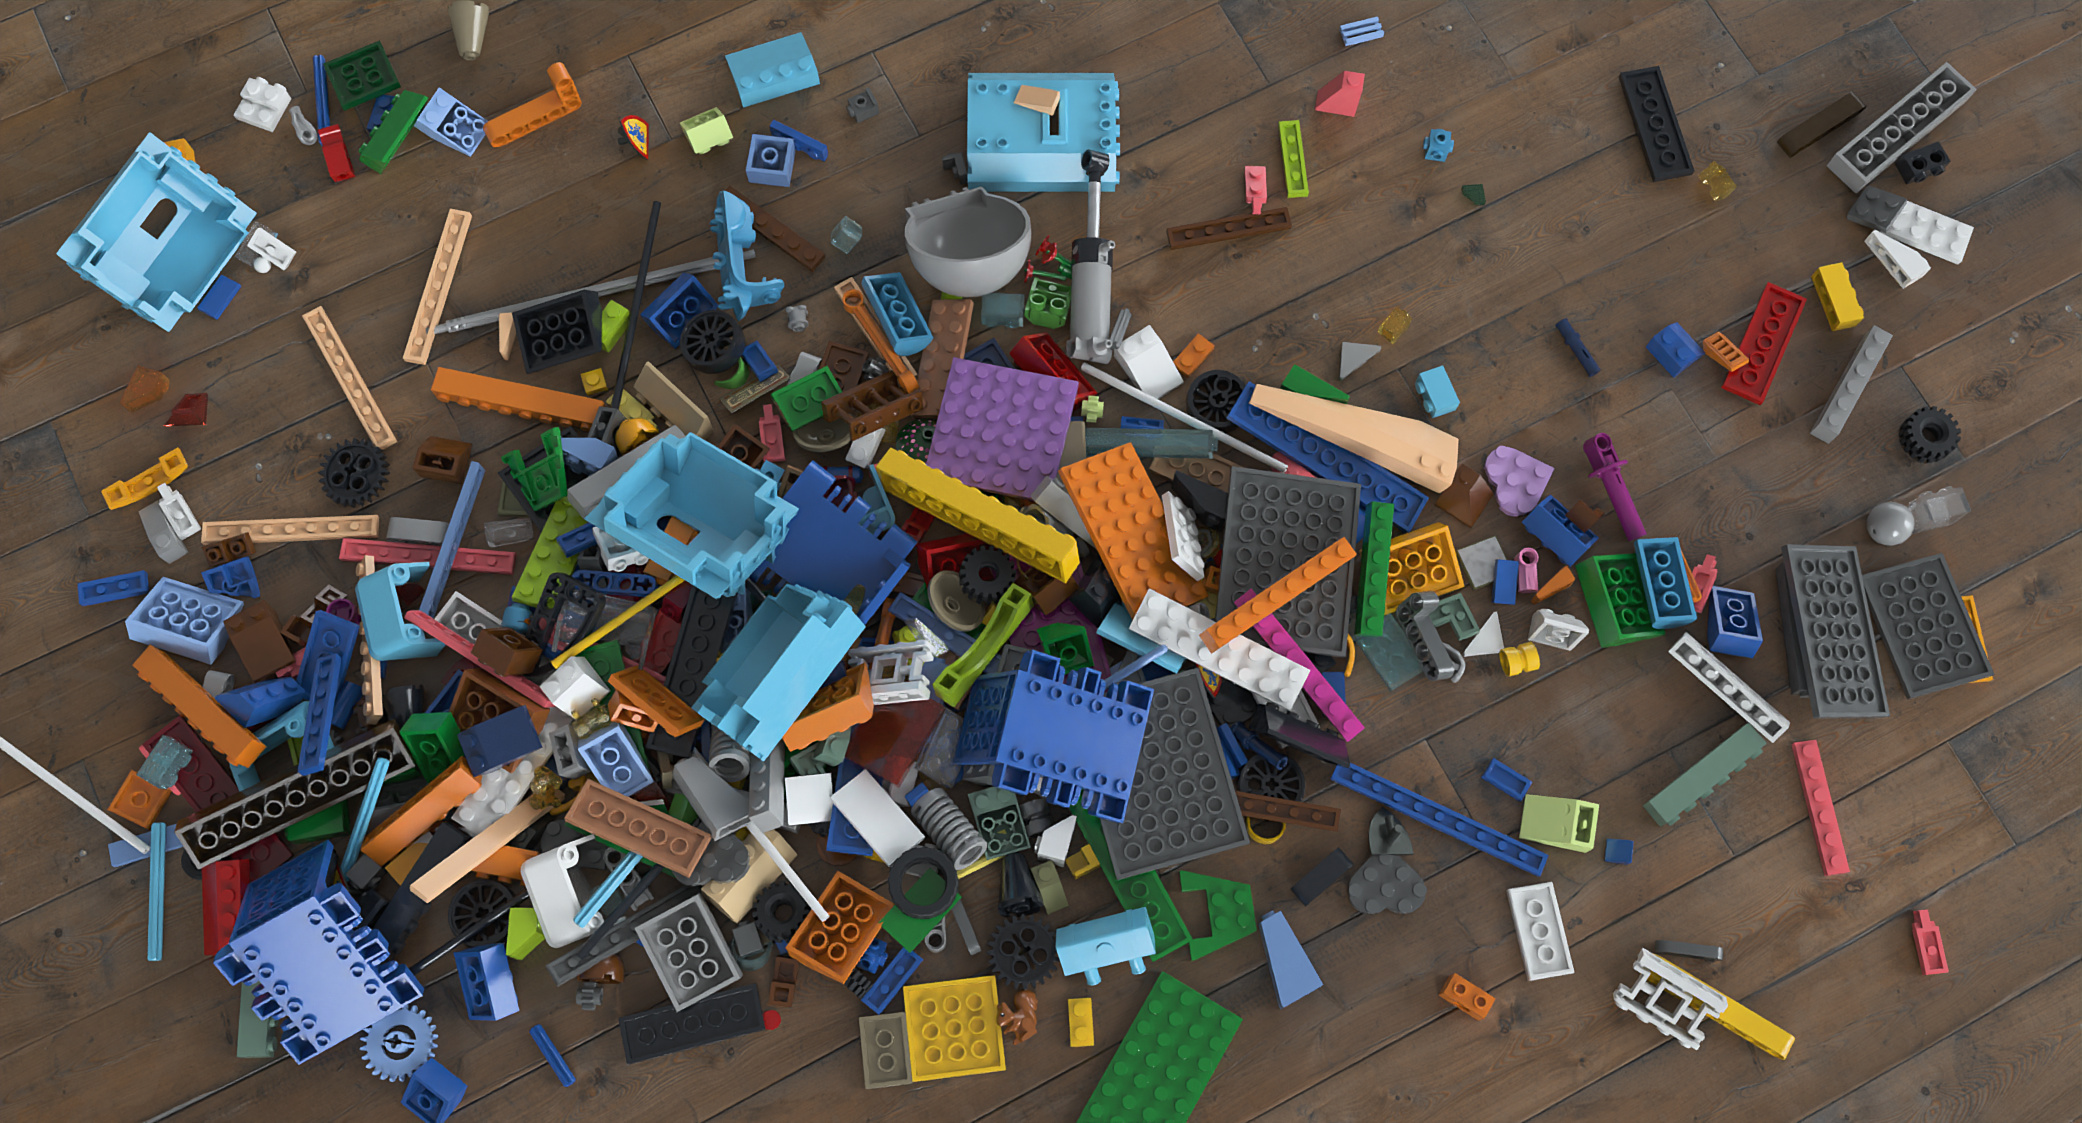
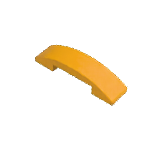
M177 447L159 458L160 463L126 482L119 480L103 489L101 492L109 509L120 508L139 501L157 492V487L161 484L166 483L168 485L188 467L181 450Z

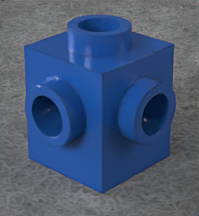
M874 938L856 966L875 974L879 965L883 967L888 956V953H885L887 943Z

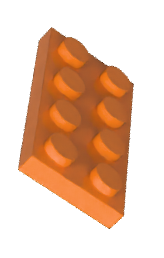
M639 665L611 674L608 680L617 692L625 695L631 700L633 705L642 709L648 714L650 719L659 723L665 728L667 733L674 737L700 727L705 720Z

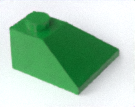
M1057 622L1036 629L1042 652L1060 658L1059 665L1065 668L1064 675L1069 674L1071 670L1078 671L1080 668L1094 666L1084 626Z

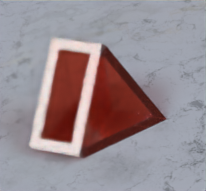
M185 394L172 409V416L163 427L206 425L208 394Z

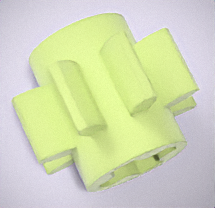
M1089 395L1088 401H1082L1081 416H1087L1086 422L1096 423L1097 418H1102L1104 402H1098L1099 396Z

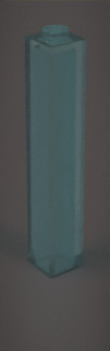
M1085 428L1086 456H1095L1129 442L1132 443L1138 457L1213 459L1214 451L1218 450V438H1214L1213 430Z

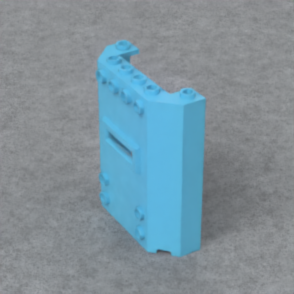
M968 73V189L971 190L982 186L987 192H1088L1089 176L1086 175V170L1082 169L1081 160L1084 152L1090 149L1109 155V167L1104 175L1101 176V192H1115V185L1119 184L1120 179L1119 171H1116V156H1120V143H1116V137H1120V125H1116V119H1119V106H1115V101H1119L1118 81H1115L1114 73ZM1021 85L1052 89L1060 92L1059 135H1050L1049 114L1014 104Z

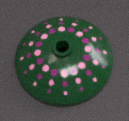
M921 418L903 426L896 438V450H901L914 460L919 459L926 464L937 419Z

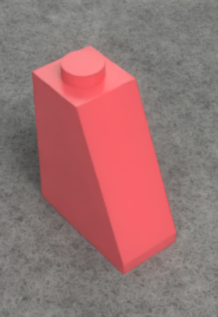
M1343 71L1318 90L1315 110L1354 117L1362 94L1365 74Z

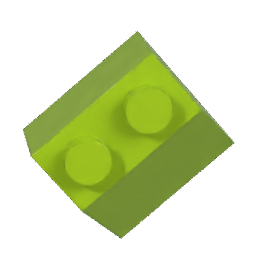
M510 908L506 955L516 960H522L545 939L534 908Z

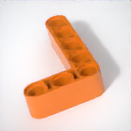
M554 63L547 70L554 90L484 124L483 131L493 147H501L577 110L581 106L582 101L575 84L563 63Z

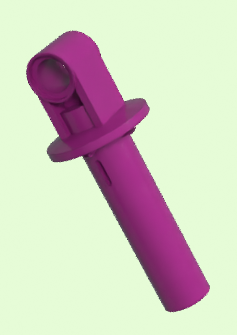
M1599 433L1586 440L1583 444V449L1594 471L1588 475V478H1601L1628 542L1647 535L1620 473V467L1626 465L1628 461L1619 460L1612 440L1606 433Z

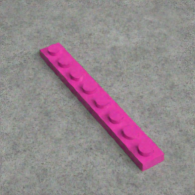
M1251 588L1233 603L1239 608L1257 595ZM1272 613L1252 626L1272 651L1310 670L1302 688L1346 742H1349L1365 728Z

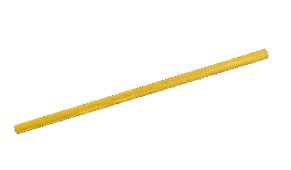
M676 575L551 661V664L557 669L571 656H576L685 580Z

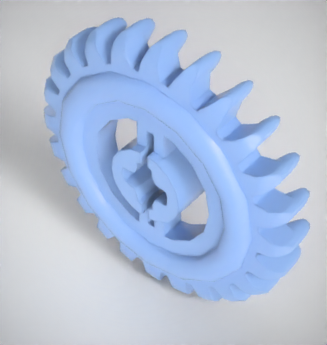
M407 1004L403 1006L402 1010L400 1008L371 1024L372 1028L363 1029L369 1035L360 1038V1040L367 1042V1045L359 1049L368 1053L362 1056L361 1059L371 1060L366 1065V1068L375 1067L372 1072L373 1075H378L382 1072L381 1080H385L390 1075V1082H394L397 1076L403 1082L406 1074L411 1078L414 1071L428 1061V1057H435L431 1049L438 1047L437 1044L432 1043V1040L438 1038L437 1034H432V1031L436 1029V1025L429 1026L432 1017L424 1019L425 1010H421L417 1014L418 1007L416 1005H413L410 1010ZM405 1025L414 1031L416 1040L411 1039L407 1033L392 1031L387 1036L386 1034L396 1026ZM400 1039L404 1042L414 1043V1045L405 1043L395 1045V1043L385 1041H395ZM383 1045L390 1052L399 1054L407 1052L410 1048H414V1051L402 1060H394L386 1055Z

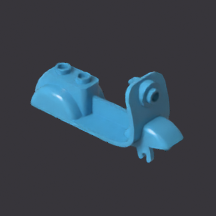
M723 190L719 191L714 211L715 219L710 221V225H713L710 230L717 233L718 252L713 254L712 259H718L719 262H715L713 268L720 270L722 291L724 292L723 296H720L717 301L722 303L719 304V309H733L736 319L740 321L745 317L749 307L777 302L781 298L784 282L777 278L766 281V277H763L761 282L746 281L742 248L749 249L751 244L755 242L756 233L755 230H752L754 214L750 212V207L744 201Z

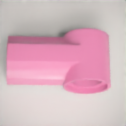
M1524 548L1514 557V561H1519L1517 588L1518 592L1521 593L1538 591L1536 563L1539 557L1533 548ZM1522 555L1529 558L1530 564L1522 560Z

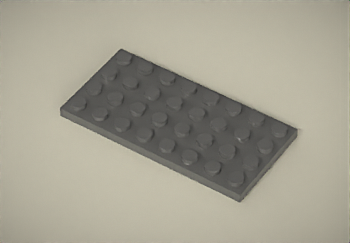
M1792 544L1782 546V555L1813 718L1890 717L1856 546Z

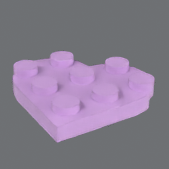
M1499 446L1496 450L1492 451L1484 464V470L1489 478L1488 481L1496 487L1494 496L1499 504V509L1513 517L1529 514L1534 509L1554 470L1553 467L1531 456L1505 446Z

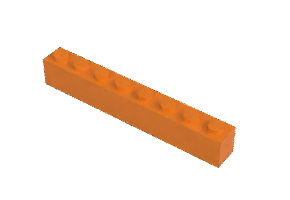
M438 367L431 388L436 398L442 402L454 401L465 407L474 405L484 411H490V409L498 410L499 413L504 415L517 414L524 419L536 418L547 424L555 422L566 428L570 426L580 427L581 430L590 432L599 406L606 407L602 400Z
M1345 537L1341 538L1199 634V637L1210 653H1214L1357 555Z
M150 644L134 662L133 666L139 671L137 675L146 682L150 681V688L159 694L162 693V699L172 706L175 705L176 708L174 710L179 715L185 718L188 717L187 723L197 730L200 729V735L210 742L213 741V747L222 754L226 753L228 755L226 760L237 767L240 764L249 768L267 747L251 731L244 728L166 652Z

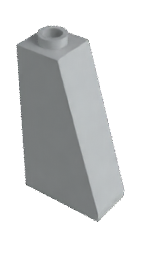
M696 756L689 759H681L674 765V780L714 841L752 823L749 819V801Z

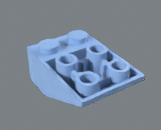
M438 88L416 120L414 127L432 139L471 157L485 136L483 126L488 121L441 88Z

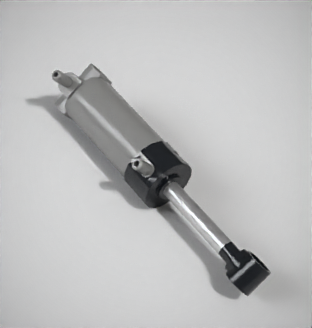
M1088 149L1084 152L1081 160L1082 169L1086 170V175L1089 176L1087 237L1079 238L1072 242L1070 340L1066 341V354L1069 358L1108 364L1112 357V350L1110 349L1112 342L1109 340L1111 272L1113 270V248L1115 243L1112 240L1099 238L1101 176L1107 171L1110 159L1106 153Z

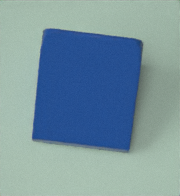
M1606 839L1604 861L1628 865L1632 862V840Z

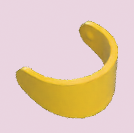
M1246 817V828L1249 836L1260 844L1276 842L1286 829V823H1282V829L1278 836L1269 839L1262 838L1253 832L1250 827V817Z

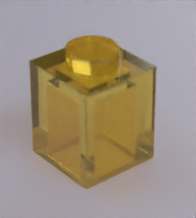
M1396 306L1382 321L1377 332L1394 345L1410 327L1413 319L1407 311L1401 310Z

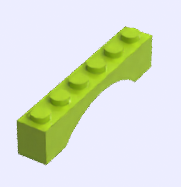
M1012 583L999 600L990 621L974 644L958 660L947 666L932 684L937 697L953 707L957 705L1034 607L1031 593Z

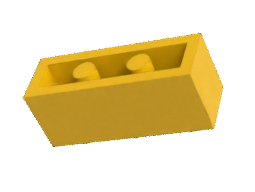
M1843 263L1819 267L1812 274L1811 278L1832 332L1857 326L1864 318L1863 309L1858 304L1856 291L1851 286L1848 271L1844 268Z

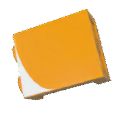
M431 831L419 837L410 847L385 867L400 886L434 834Z

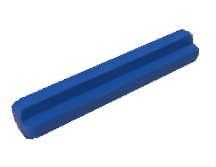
M535 1025L529 1030V1033L563 1086L568 1087L572 1085L576 1078L542 1025Z

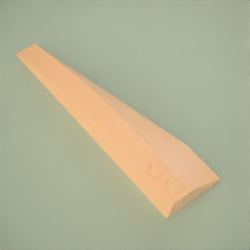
M1260 384L1255 385L1249 404L1439 494L1451 486L1457 468L1458 438L1419 420Z

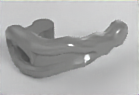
M293 106L289 109V113L291 114V123L296 130L297 137L305 145L314 144L318 139L315 128L304 118L300 107Z
M1443 643L1448 655L1454 660V662L1452 661L1454 674L1451 681L1456 683L1464 673L1465 661L1459 651Z

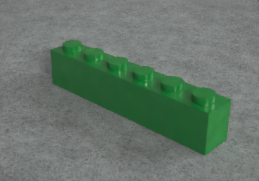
M1372 501L1366 504L1354 635L1380 637L1383 634L1394 504Z

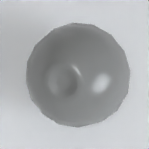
M1892 501L1881 503L1869 512L1866 521L1867 531L1871 538L1877 543L1887 546L1903 543L1911 536L1915 525L1911 511L1903 504Z

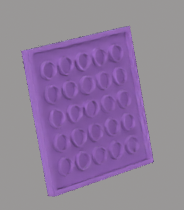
M953 357L926 465L932 469L937 468L950 478L955 477L970 488L975 487L980 491L1034 501L1031 494L1047 475L1052 479L1057 478L1079 381Z

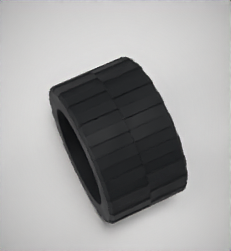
M915 847L905 851L894 861L893 866L890 868L888 877L889 894L896 907L907 916L916 919L937 917L944 913L956 898L959 882L954 864L947 858V855L935 848ZM920 863L935 865L945 877L943 895L938 901L927 906L911 903L902 891L904 874L909 868Z

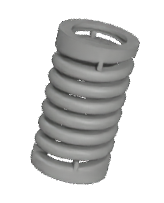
M712 724L708 767L725 782H737L744 779L750 771L751 752Z
M935 788L927 792L912 807L911 815L917 819L922 829L937 844L938 849L952 861L956 870L970 866L985 852L987 842L979 836V832L974 829V826L959 811V808L949 798L944 789Z

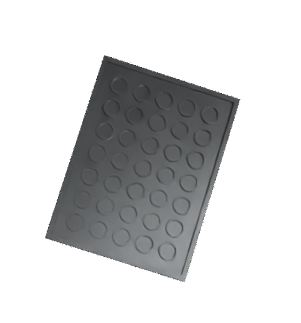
M1232 466L1229 477L1215 622L1236 610L1237 607L1233 602L1252 588L1256 595L1260 594L1341 538L1345 537L1355 551L1361 484ZM1355 557L1272 613L1304 653L1346 657ZM1253 627L1240 634L1266 648H1270Z
M1199 668L1139 683L1140 685L1153 688L1154 692L1123 823H1116L1099 818L1117 881L1250 844Z

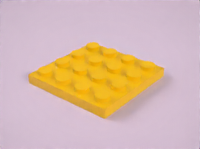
M995 975L903 986L912 1082L1006 1070L1001 1026H998L996 1023L998 995Z

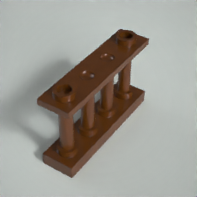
M892 370L821 402L824 420L830 423L839 418L849 425L850 440L852 441L923 409L922 391L918 389L907 394L899 389L897 376ZM892 394L898 398L892 402L885 399V397ZM876 402L881 407L872 410L867 405ZM858 410L863 415L854 418L849 414Z

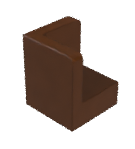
M1579 500L1565 516L1585 533L1604 512L1599 507L1593 511L1582 500Z
M293 614L280 633L296 644L306 647L311 628L300 623V618Z

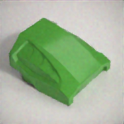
M1034 277L1024 316L1034 325L1051 329L1064 326L1071 304L1072 285H1062Z

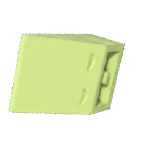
M1526 794L1519 839L1587 853L1594 847L1599 804L1577 799Z

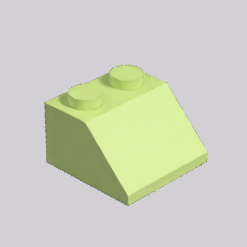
M717 107L680 122L681 128L696 154H704L715 145H725L729 142V139L733 138L724 115Z

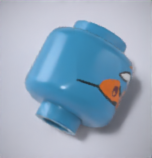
M512 603V606L506 607L501 622L502 628L509 627L519 634H526L534 615L529 610L530 607L519 603Z

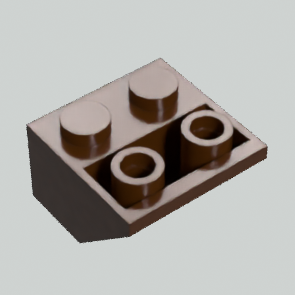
M430 436L418 448L412 468L419 477L462 484L473 445L472 443Z

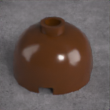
M614 954L577 975L576 980L589 982V979H591V981L598 984L623 983L625 975L624 963L617 954Z

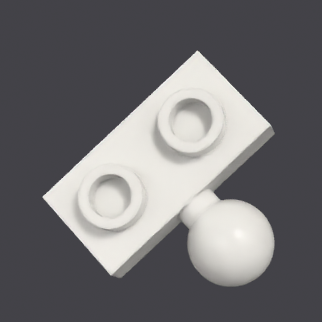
M258 228L247 245L262 255L254 261V268L259 273L268 272L271 269V262L285 270L296 254V251L262 228Z

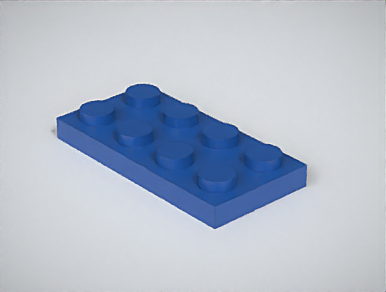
M322 610L315 612L296 681L306 691L303 696L304 699L310 700L316 660L337 653L342 659L335 696L336 700L345 681L360 625Z

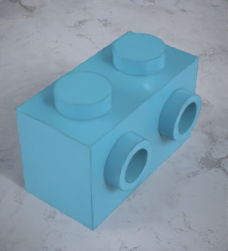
M1443 366L1419 374L1415 387L1417 392L1422 395L1424 408L1428 413L1430 412L1432 418L1457 409L1460 401Z

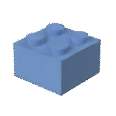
M752 134L746 166L748 181L750 183L789 187L796 153L794 140L791 138Z

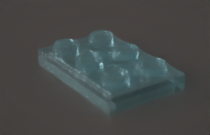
M1391 613L1384 617L1382 636L1367 637L1354 635V640L1390 692L1423 672L1405 633Z

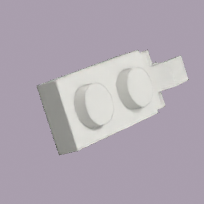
M166 483L158 486L157 488L163 497L159 500V505L179 539L184 540L201 530L183 496L177 490L173 492Z

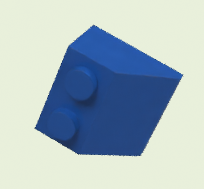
M1678 322L1665 327L1646 346L1649 352L1673 378L1705 354L1704 350Z
M431 1058L412 1074L400 1103L425 1123H444L461 1102L468 1086L442 1064Z

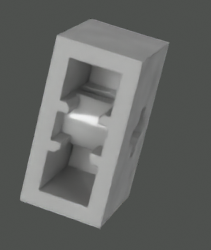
M565 725L549 733L559 776L576 779L592 772L578 750V740L585 737L583 729Z

